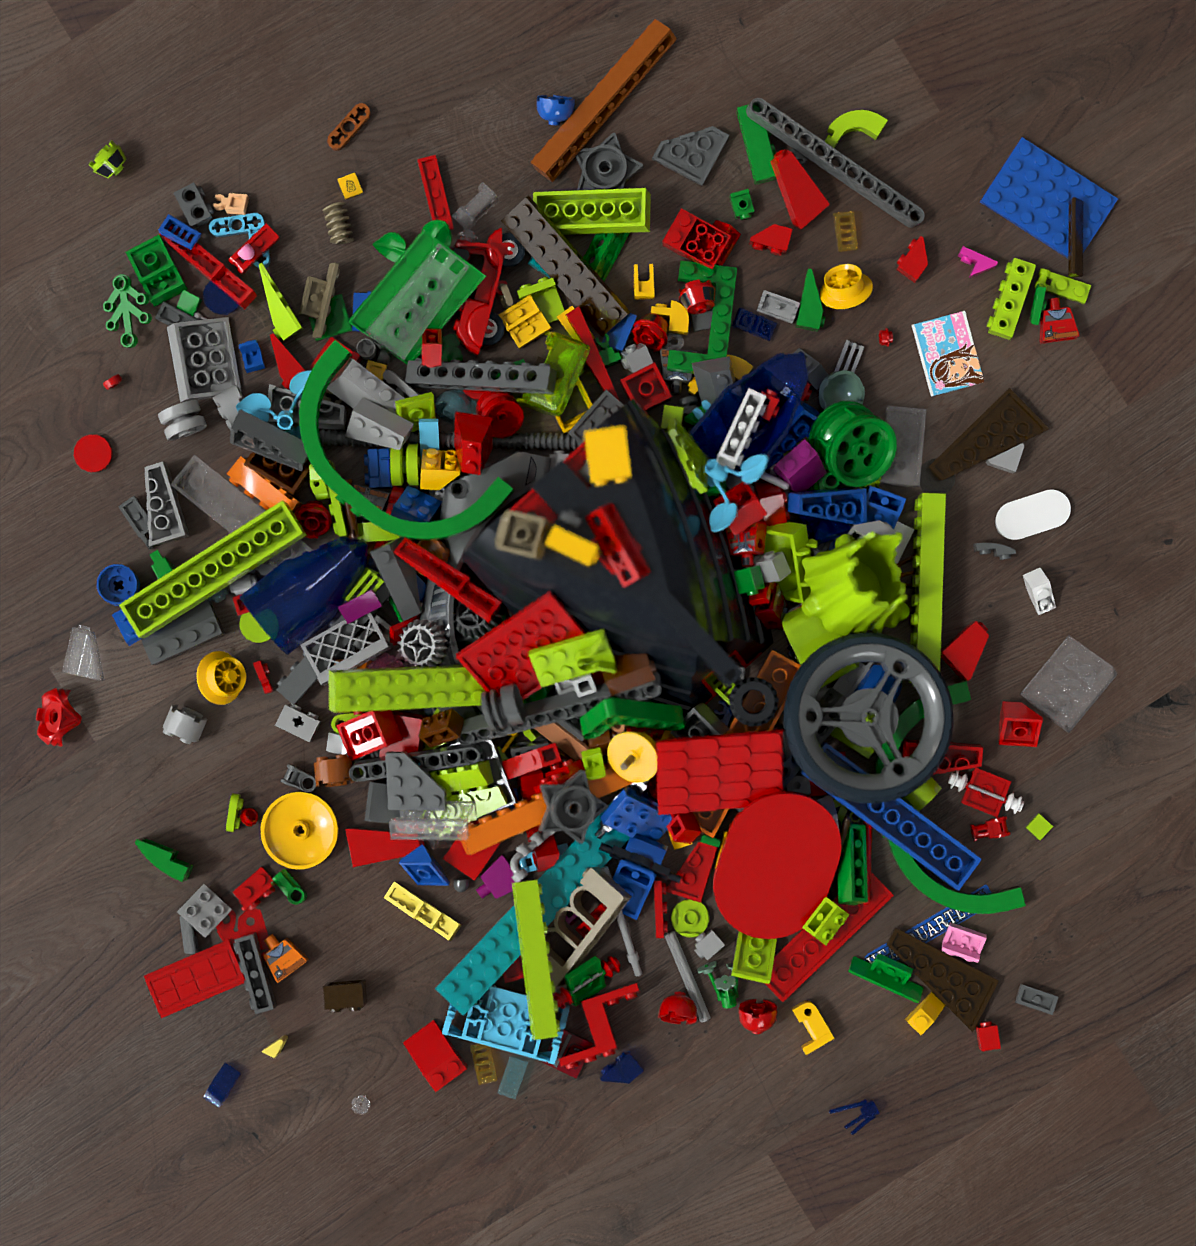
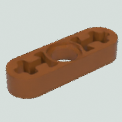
M357 104L330 133L327 141L331 149L335 151L343 149L369 120L371 112L366 104ZM366 109V116L361 115L357 119L360 123L357 124V122L351 117L354 116V118L356 119L359 115L358 110ZM347 122H352L355 127L353 131L346 132L344 125ZM341 130L342 133L347 137L344 138V136H342L340 138L341 143L339 145H332L334 143L332 139L334 137L336 139L339 138L341 134L338 131Z

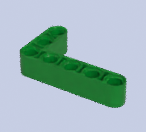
M619 698L603 700L580 718L584 739L597 738L615 724L670 731L681 730L685 727L681 706Z

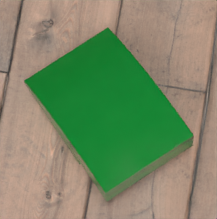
M160 235L126 251L127 257L154 307L179 295L183 290H188Z
M144 837L136 839L135 844L155 867L181 882L189 879L194 865L177 859L179 851Z

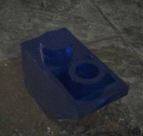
M623 1051L615 1058L616 1062L610 1066L608 1064L600 1071L602 1073L600 1079L605 1082L629 1084L644 1072V1068L630 1051L626 1054Z

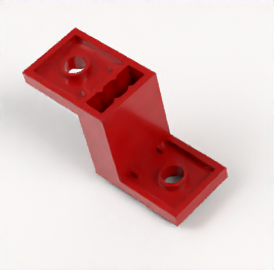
M637 983L581 1001L596 1047L560 1058L561 1067H566L569 1070L578 1067V1062L585 1061L587 1064L596 1061V1056L603 1054L604 1057L616 1054L615 1050L618 1049L605 1004L610 1007L619 1004L620 999L626 998L628 1001L637 998V994L641 993Z

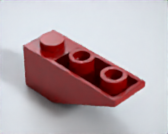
M553 743L504 760L502 765L507 779L510 780L562 763L563 761L557 743Z

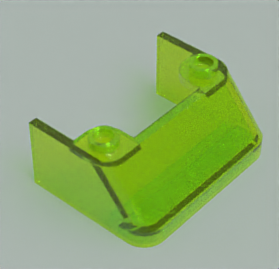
M545 332L544 335L547 336L545 344L549 353L544 364L551 365V368L557 371L554 394L523 393L524 399L517 398L516 401L541 414L560 416L568 403L589 354L590 346L557 332Z

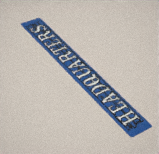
M984 885L970 894L991 893L987 885ZM946 907L905 933L927 943L946 932L950 922L958 925L975 915V913L957 911ZM885 943L868 953L863 960L872 963L878 953L895 961L900 958Z

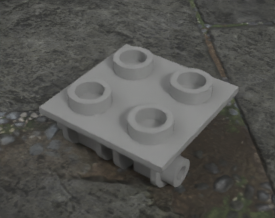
M203 884L177 913L206 938L228 916L232 909Z

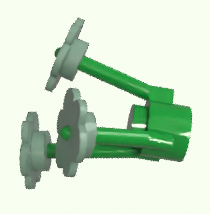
M717 961L706 963L697 969L698 973L708 974L718 1001L722 1003V1007H735L737 1005L736 998L739 997V977L723 975L721 978L714 979L712 971L717 966ZM727 963L726 967L731 969V971L733 963Z

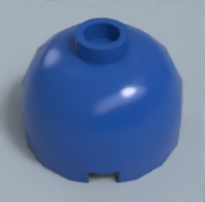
M538 95L537 111L544 120L549 121V125H560V122L566 121L573 114L575 99L558 95L548 98L547 95Z

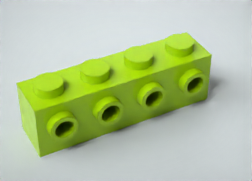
M1017 258L1007 263L1004 273H1007L1005 280L1001 281L998 290L1001 291L1000 297L996 298L992 309H995L994 315L990 316L986 327H989L988 333L1008 340L1013 337L1036 267L1035 264Z

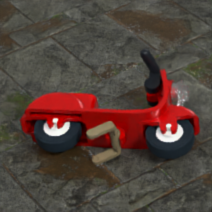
M502 227L495 230L488 237L486 243H474L478 238L474 235L475 232L464 229L463 232H459L460 238L457 239L456 244L453 247H449V249L467 262L470 259V254L484 256L481 272L486 277L478 285L475 298H467L458 309V312H461L460 318L455 320L453 327L459 342L475 355L479 354L482 345L491 346L501 340L505 327L503 320L499 315L491 312L495 294H498L504 309H508L513 304L507 282L499 281L502 267L510 268L516 266L525 255V248L512 233L502 234Z

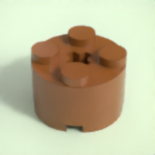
M347 754L336 755V759H328V757L316 758L317 762L314 763L316 787H321L320 784H325V787L347 785L349 780L351 784L354 783L349 776V771L353 764L352 760L347 757Z

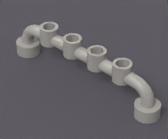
M537 831L529 837L530 843L526 845L523 842L515 849L517 853L510 862L511 870L514 874L511 878L515 883H518L528 875L524 868L519 869L518 862L556 831L542 832L541 834Z

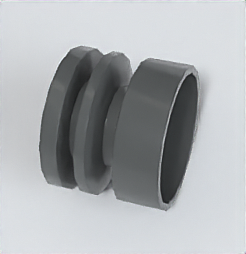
M513 683L501 687L500 695L495 689H492L490 693L488 691L481 693L483 715L492 732L498 731L499 727L502 730L506 729L507 720L512 727L526 722L524 703L516 684Z

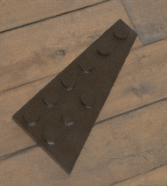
M1009 388L928 469L940 481H943L1049 430V428Z
M895 927L886 945L908 967L913 968V972L973 1032L999 981Z

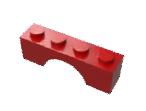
M656 771L647 784L649 785L648 790L651 796L658 799ZM692 812L671 814L672 821L666 826L673 841L691 844L702 833Z

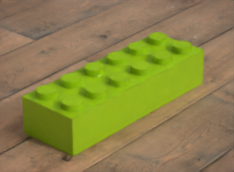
M646 188L533 192V201L563 235L650 232L651 194Z

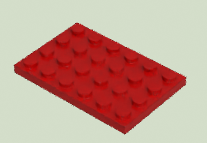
M549 591L458 652L456 658L485 691L490 693L492 689H495L500 695L501 687L514 683L519 689L522 700L542 688L528 655L529 651L586 634V632L553 593Z

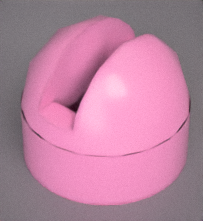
M247 243L241 248L238 255L244 260H250L254 257V249Z

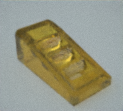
M854 211L833 213L838 251L858 249ZM839 218H849V221L840 222ZM850 225L849 229H840V226ZM851 233V236L841 237V234ZM852 240V244L842 245L843 241Z
M483 1044L471 1045L470 1048L478 1084L482 1085L497 1081L498 1077L490 1046ZM485 1048L487 1052L476 1054L477 1050ZM488 1056V1060L478 1062V1058ZM490 1064L489 1068L480 1070L479 1066ZM492 1072L491 1076H481V1074Z

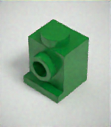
M749 189L730 194L729 199L735 219L740 218L742 221L751 218V215L754 214V208ZM745 202L746 207L741 208L739 203Z

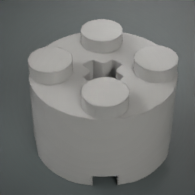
M237 385L212 397L217 407H219L217 409L222 418H225L230 431L238 414L236 405L244 399Z
M171 705L163 724V733L168 736H178L180 741L186 744L199 741L208 719H202V714L190 708L183 707L181 710L177 709L178 705Z

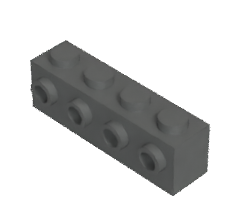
M257 933L234 939V950L240 958L239 968L245 976L244 985L246 991H249L251 999H249L251 1009L254 1010L255 1014L275 1009L277 1004Z

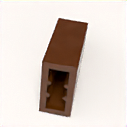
M645 653L614 655L616 672L612 674V672L602 671L612 696L656 680L654 672L657 669L654 661H649Z

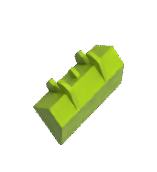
M787 522L767 526L764 554L770 551H774V553L783 552L791 573L776 583L779 584L785 600L803 603L811 594L810 586L804 581L806 572L802 565V559L811 557L810 548L818 547L816 540L808 539L805 524Z

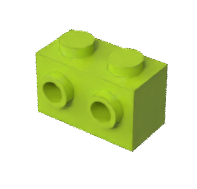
M825 897L802 928L827 945L841 925L845 923L849 914Z

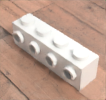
M748 388L717 456L716 461L722 466H727L734 470L736 465L740 466L744 455L741 453L744 448L748 449L752 438H749L751 431L755 433L759 422L756 420L759 415L763 416L767 407L764 404L765 395Z

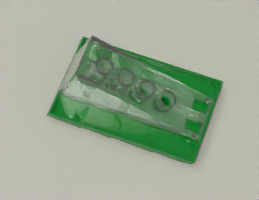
M423 230L347 322L407 365L408 360L415 361L422 353V334L426 328L442 329L486 275L427 231Z

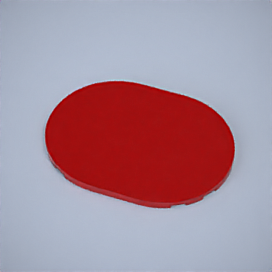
M785 791L775 792V794L764 797L761 796L750 802L746 808L737 814L727 832L713 878V892L717 906L731 926L741 933L760 939L782 938L803 929L802 927L824 898L827 897L841 855L839 829L828 810L821 803L807 795Z

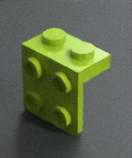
M544 277L539 279L537 284L531 285L528 283L519 287L520 290L517 291L520 301L531 295L548 323L557 321V316L564 312L553 278Z

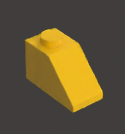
M930 992L905 1020L922 1035L935 1022L946 1005Z

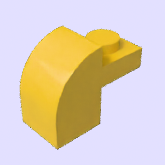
M671 300L670 308H667L666 304H656L651 307V313L660 315L663 318H670L669 334H688L689 316L681 303Z

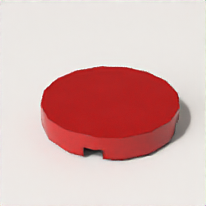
M90 434L84 436L75 445V462L81 469L87 472L97 473L103 471L112 460L113 451L110 443L99 435Z

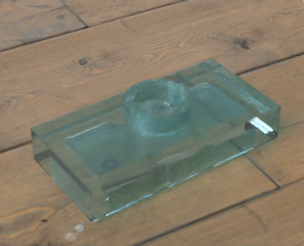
M512 1056L509 1057L497 1092L498 1094L516 1099L528 1065L527 1061Z

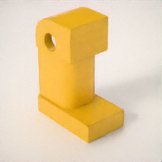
M638 264L634 265V300L653 299V264H649V281L638 280Z
M803 1001L791 1008L799 1023L803 1022L812 1040L801 1046L806 1055L835 1039L817 1007L811 1001ZM806 1009H810V1013L805 1014L804 1011Z

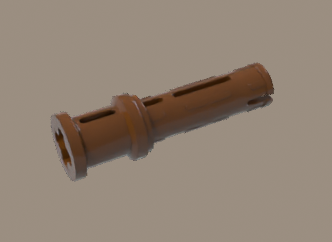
M353 479L345 480L352 486ZM346 502L343 508L348 539L353 538L354 535L355 538L360 537L357 516L350 511L352 506Z

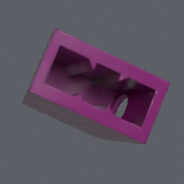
M503 854L480 877L484 884L477 888L476 891L482 899L490 893L497 899L513 891L512 883H515V881L511 877L514 874L510 863Z

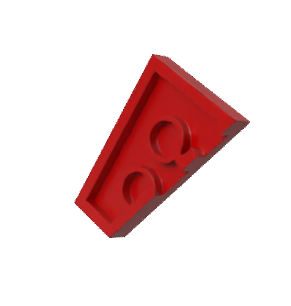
M699 841L676 873L682 876L680 883L671 881L666 888V892L701 903L718 847Z

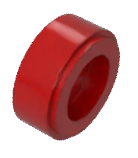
M117 374L105 381L103 386L106 390H109L121 383L122 378Z

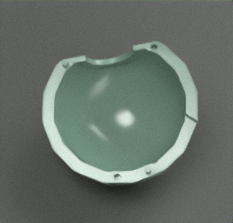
M847 370L835 371L823 379L819 389V402L823 410L834 403L845 400L863 404L865 397V387L860 378L854 372Z

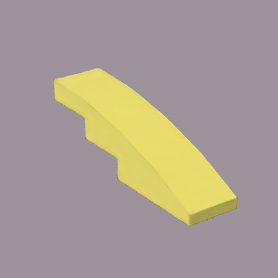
M393 882L384 897L409 916L417 919L449 941H452L461 927L460 923L396 882Z

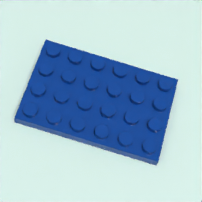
M1022 137L980 203L1068 259L1069 201L1073 197L1083 201L1084 253L1118 198Z

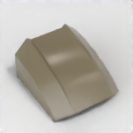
M507 510L501 518L496 535V549L540 560L544 555L545 543L549 536L550 521L545 518Z

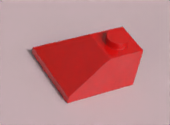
M1003 701L999 720L998 744L1037 747L1043 717L1021 702Z

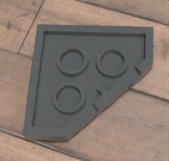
M711 126L704 130L661 141L652 160L703 186L727 142L729 134Z
M407 752L385 753L388 810L447 809L446 789L441 784L439 785Z

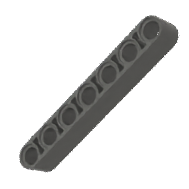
M475 743L408 754L412 759H418L420 765L426 771L475 764L482 755V748L479 744ZM468 750H475L477 757H471L468 754ZM449 753H456L458 760H452L449 757ZM430 756H437L439 763H433ZM386 757L357 761L350 768V778L356 782L387 778ZM374 765H380L382 772H377L374 769ZM355 768H361L364 774H357Z

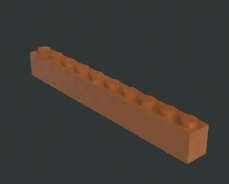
M656 19L647 26L641 36L634 41L633 45L622 55L621 59L609 70L607 75L596 85L594 90L584 99L567 121L560 126L559 130L547 141L541 151L535 155L530 163L537 172L553 183L677 40L670 28Z

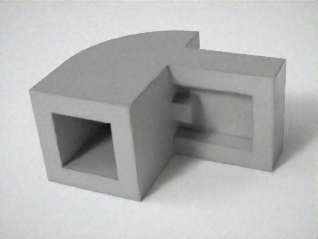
M592 673L555 683L559 695L576 690L578 697L597 692Z

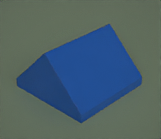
M423 844L399 862L417 885L449 886L450 884L440 864Z

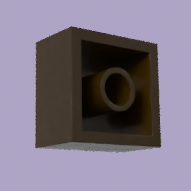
M366 980L327 982L323 986L325 1010H330V1013L341 1012L344 1008H349V1011L361 1010L367 1003Z

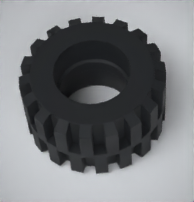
M749 677L737 683L732 689L729 697V706L734 717L741 723L749 726H760L769 722L774 717L778 709L777 692L766 680ZM750 690L760 691L765 697V706L758 713H750L742 705L743 696Z

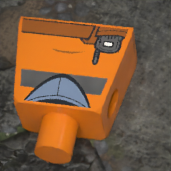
M274 934L264 940L270 951L263 956L277 983L309 960L288 938L279 943Z

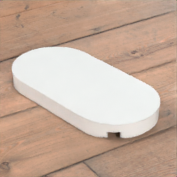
M1046 490L1003 505L997 512L995 525L1002 536L1011 540H1019L1064 524L1070 516V502L1062 492L1057 490Z

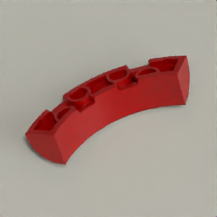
M541 769L517 777L522 797L520 801L527 800L528 802L532 800L531 796L536 794L533 787L539 785V780L544 778ZM540 824L526 830L528 842H531L529 837L539 831ZM554 834L532 850V857L537 872L550 869L559 859L560 853Z

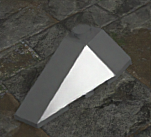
M399 537L370 551L403 621H406L420 614L421 609L416 569L394 554V550L404 539V537Z

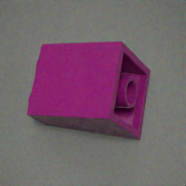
M805 439L772 469L781 480L786 481L790 485L789 489L791 492L807 491L827 473L818 453Z

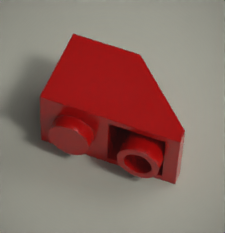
M773 224L752 236L749 245H752L753 249L763 251L764 248L771 250L770 253L781 256L786 254L793 229Z
M922 236L918 240L914 238L907 247L910 249L908 254H902L897 261L899 266L896 270L914 283L928 265L924 238Z

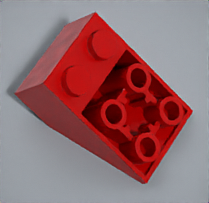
M681 208L662 242L664 247L676 254L713 269L729 242L731 235Z

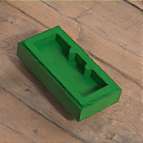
M1038 283L1036 286L1029 319L1031 324L1039 325L1041 311H1044L1046 308L1047 300L1044 299L1046 292L1045 284Z

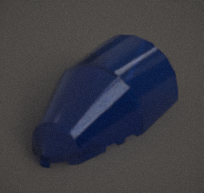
M801 352L795 354H776L748 375H744L734 384L727 386L689 432L693 441L711 459H717L748 388L759 393L762 390L766 391L768 388L777 392V396L780 397L777 404L780 407L775 418L771 416L769 421L762 418L763 416L761 415L758 416L756 421L759 422L755 433L751 431L749 438H752L748 449H743L741 454L744 455L740 466L736 465L734 470L741 472L743 462L756 455H766L769 459L788 436L806 388L809 376L805 355ZM766 398L764 404L768 406L770 399ZM732 474V475H734V476H736L737 478H739V479L742 480V476H737V475H735V474Z
M340 537L320 545L318 549L311 552L306 551L299 557L289 558L242 594L240 599L274 643L285 654L290 655L301 644L335 618L339 612L338 607L344 604L345 598L355 587L367 568L368 545L364 539L357 540Z

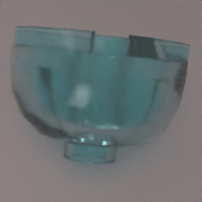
M461 390L444 391L434 402L435 413L450 424L452 421L455 422L456 411L472 413L470 400Z

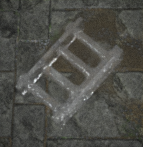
M447 801L446 810H399L400 818H390L389 820L391 839L468 840V820H477L475 801Z

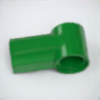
M286 868L274 876L272 880L287 896L290 903L296 905L305 902L307 898L306 890L296 882ZM296 890L302 894L299 901L293 899V893Z

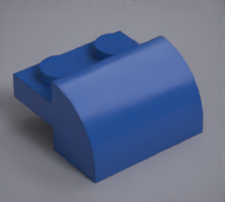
M869 485L866 492L867 523L880 520L890 524L892 529H894L906 498Z

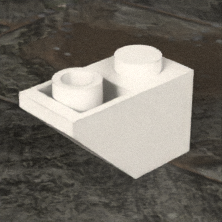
M1038 568L1024 574L1025 586L1037 614L1041 615L1056 608L1050 581L1042 569Z

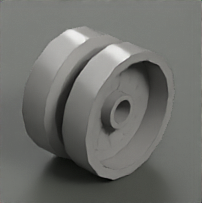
M197 400L176 404L158 414L160 423L167 426L164 433L168 441L190 436L207 427L204 416L197 415L201 410Z

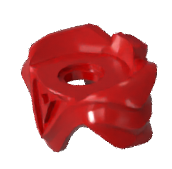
M54 688L42 696V708H38L36 714V721H40L37 735L47 745L51 744L62 747L63 736L81 723L80 714L73 709L68 701V696L71 692L69 689Z

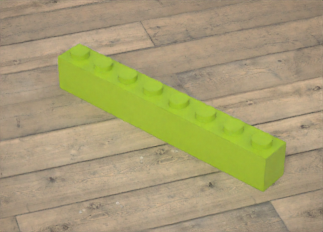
M538 880L512 883L532 1039L539 1040L558 1037L560 1023L555 1017L558 1007L556 1000H553L552 994L555 992L554 981L550 979V973L553 970L552 963L548 961L547 956L550 953L549 942L545 941L547 925L546 922H543L542 915L545 914L544 904L540 903L539 896L542 895L541 883H538Z

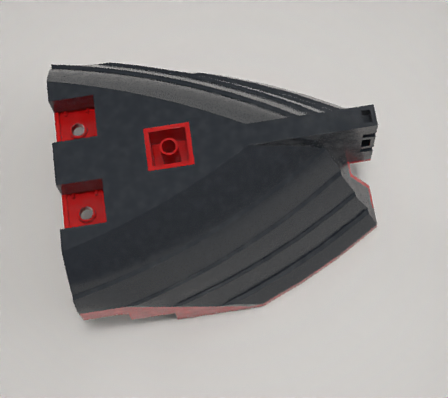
M632 399L594 429L625 426L631 478H627L628 482L615 483V480L607 481V485L596 486L594 484L591 486L579 473L584 467L585 460L588 459L586 443L584 441L564 461H559L532 486V490L510 509V511L523 514L535 512L537 517L550 521L549 535L553 526H556L598 546L600 555L596 564L591 563L590 567L546 546L544 555L540 560L496 549L495 539L503 514L483 531L463 553L461 558L513 615L551 591L586 634L604 629L613 655L646 653L649 661H654L657 669L656 672L659 673L661 681V693L656 697H652L650 702L681 706L685 717L693 707L701 702L706 705L717 695L706 681L712 673L726 688L730 687L744 674L730 658L732 655L746 668L773 644L771 629H767L756 616V605L751 606L747 593L739 594L734 571L744 569L742 557L731 555L725 528L716 532L711 531L710 515L716 507L713 500L718 497L714 495L708 496L706 492L700 494L696 488L694 489L690 485L688 475L679 460L678 452L672 439L635 399ZM611 502L614 504L651 571L648 575L626 587H623L585 519L592 512ZM568 510L579 514L578 518L581 519V523L578 528L560 520L563 511L568 512ZM596 515L593 519L598 526H601V520ZM605 534L604 539L607 543L611 544L610 536ZM615 551L614 556L616 560L621 561L619 552ZM624 569L627 580L633 578L629 570Z

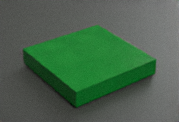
M342 294L331 298L329 304L331 311L325 321L327 326L326 332L321 338H315L316 342L352 331L351 324L347 322L349 316ZM309 317L312 330L314 331L316 319Z

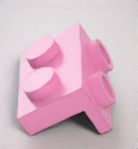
M950 922L942 940V951L948 955H956L964 958L966 961L978 963L987 935Z

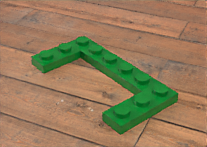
M680 261L678 281L690 282L700 279V282L703 283L710 280L713 286H716L715 304L712 312L708 353L699 354L669 350L667 371L694 374L692 363L727 357L737 275L736 267L715 265L713 269H710L696 262Z

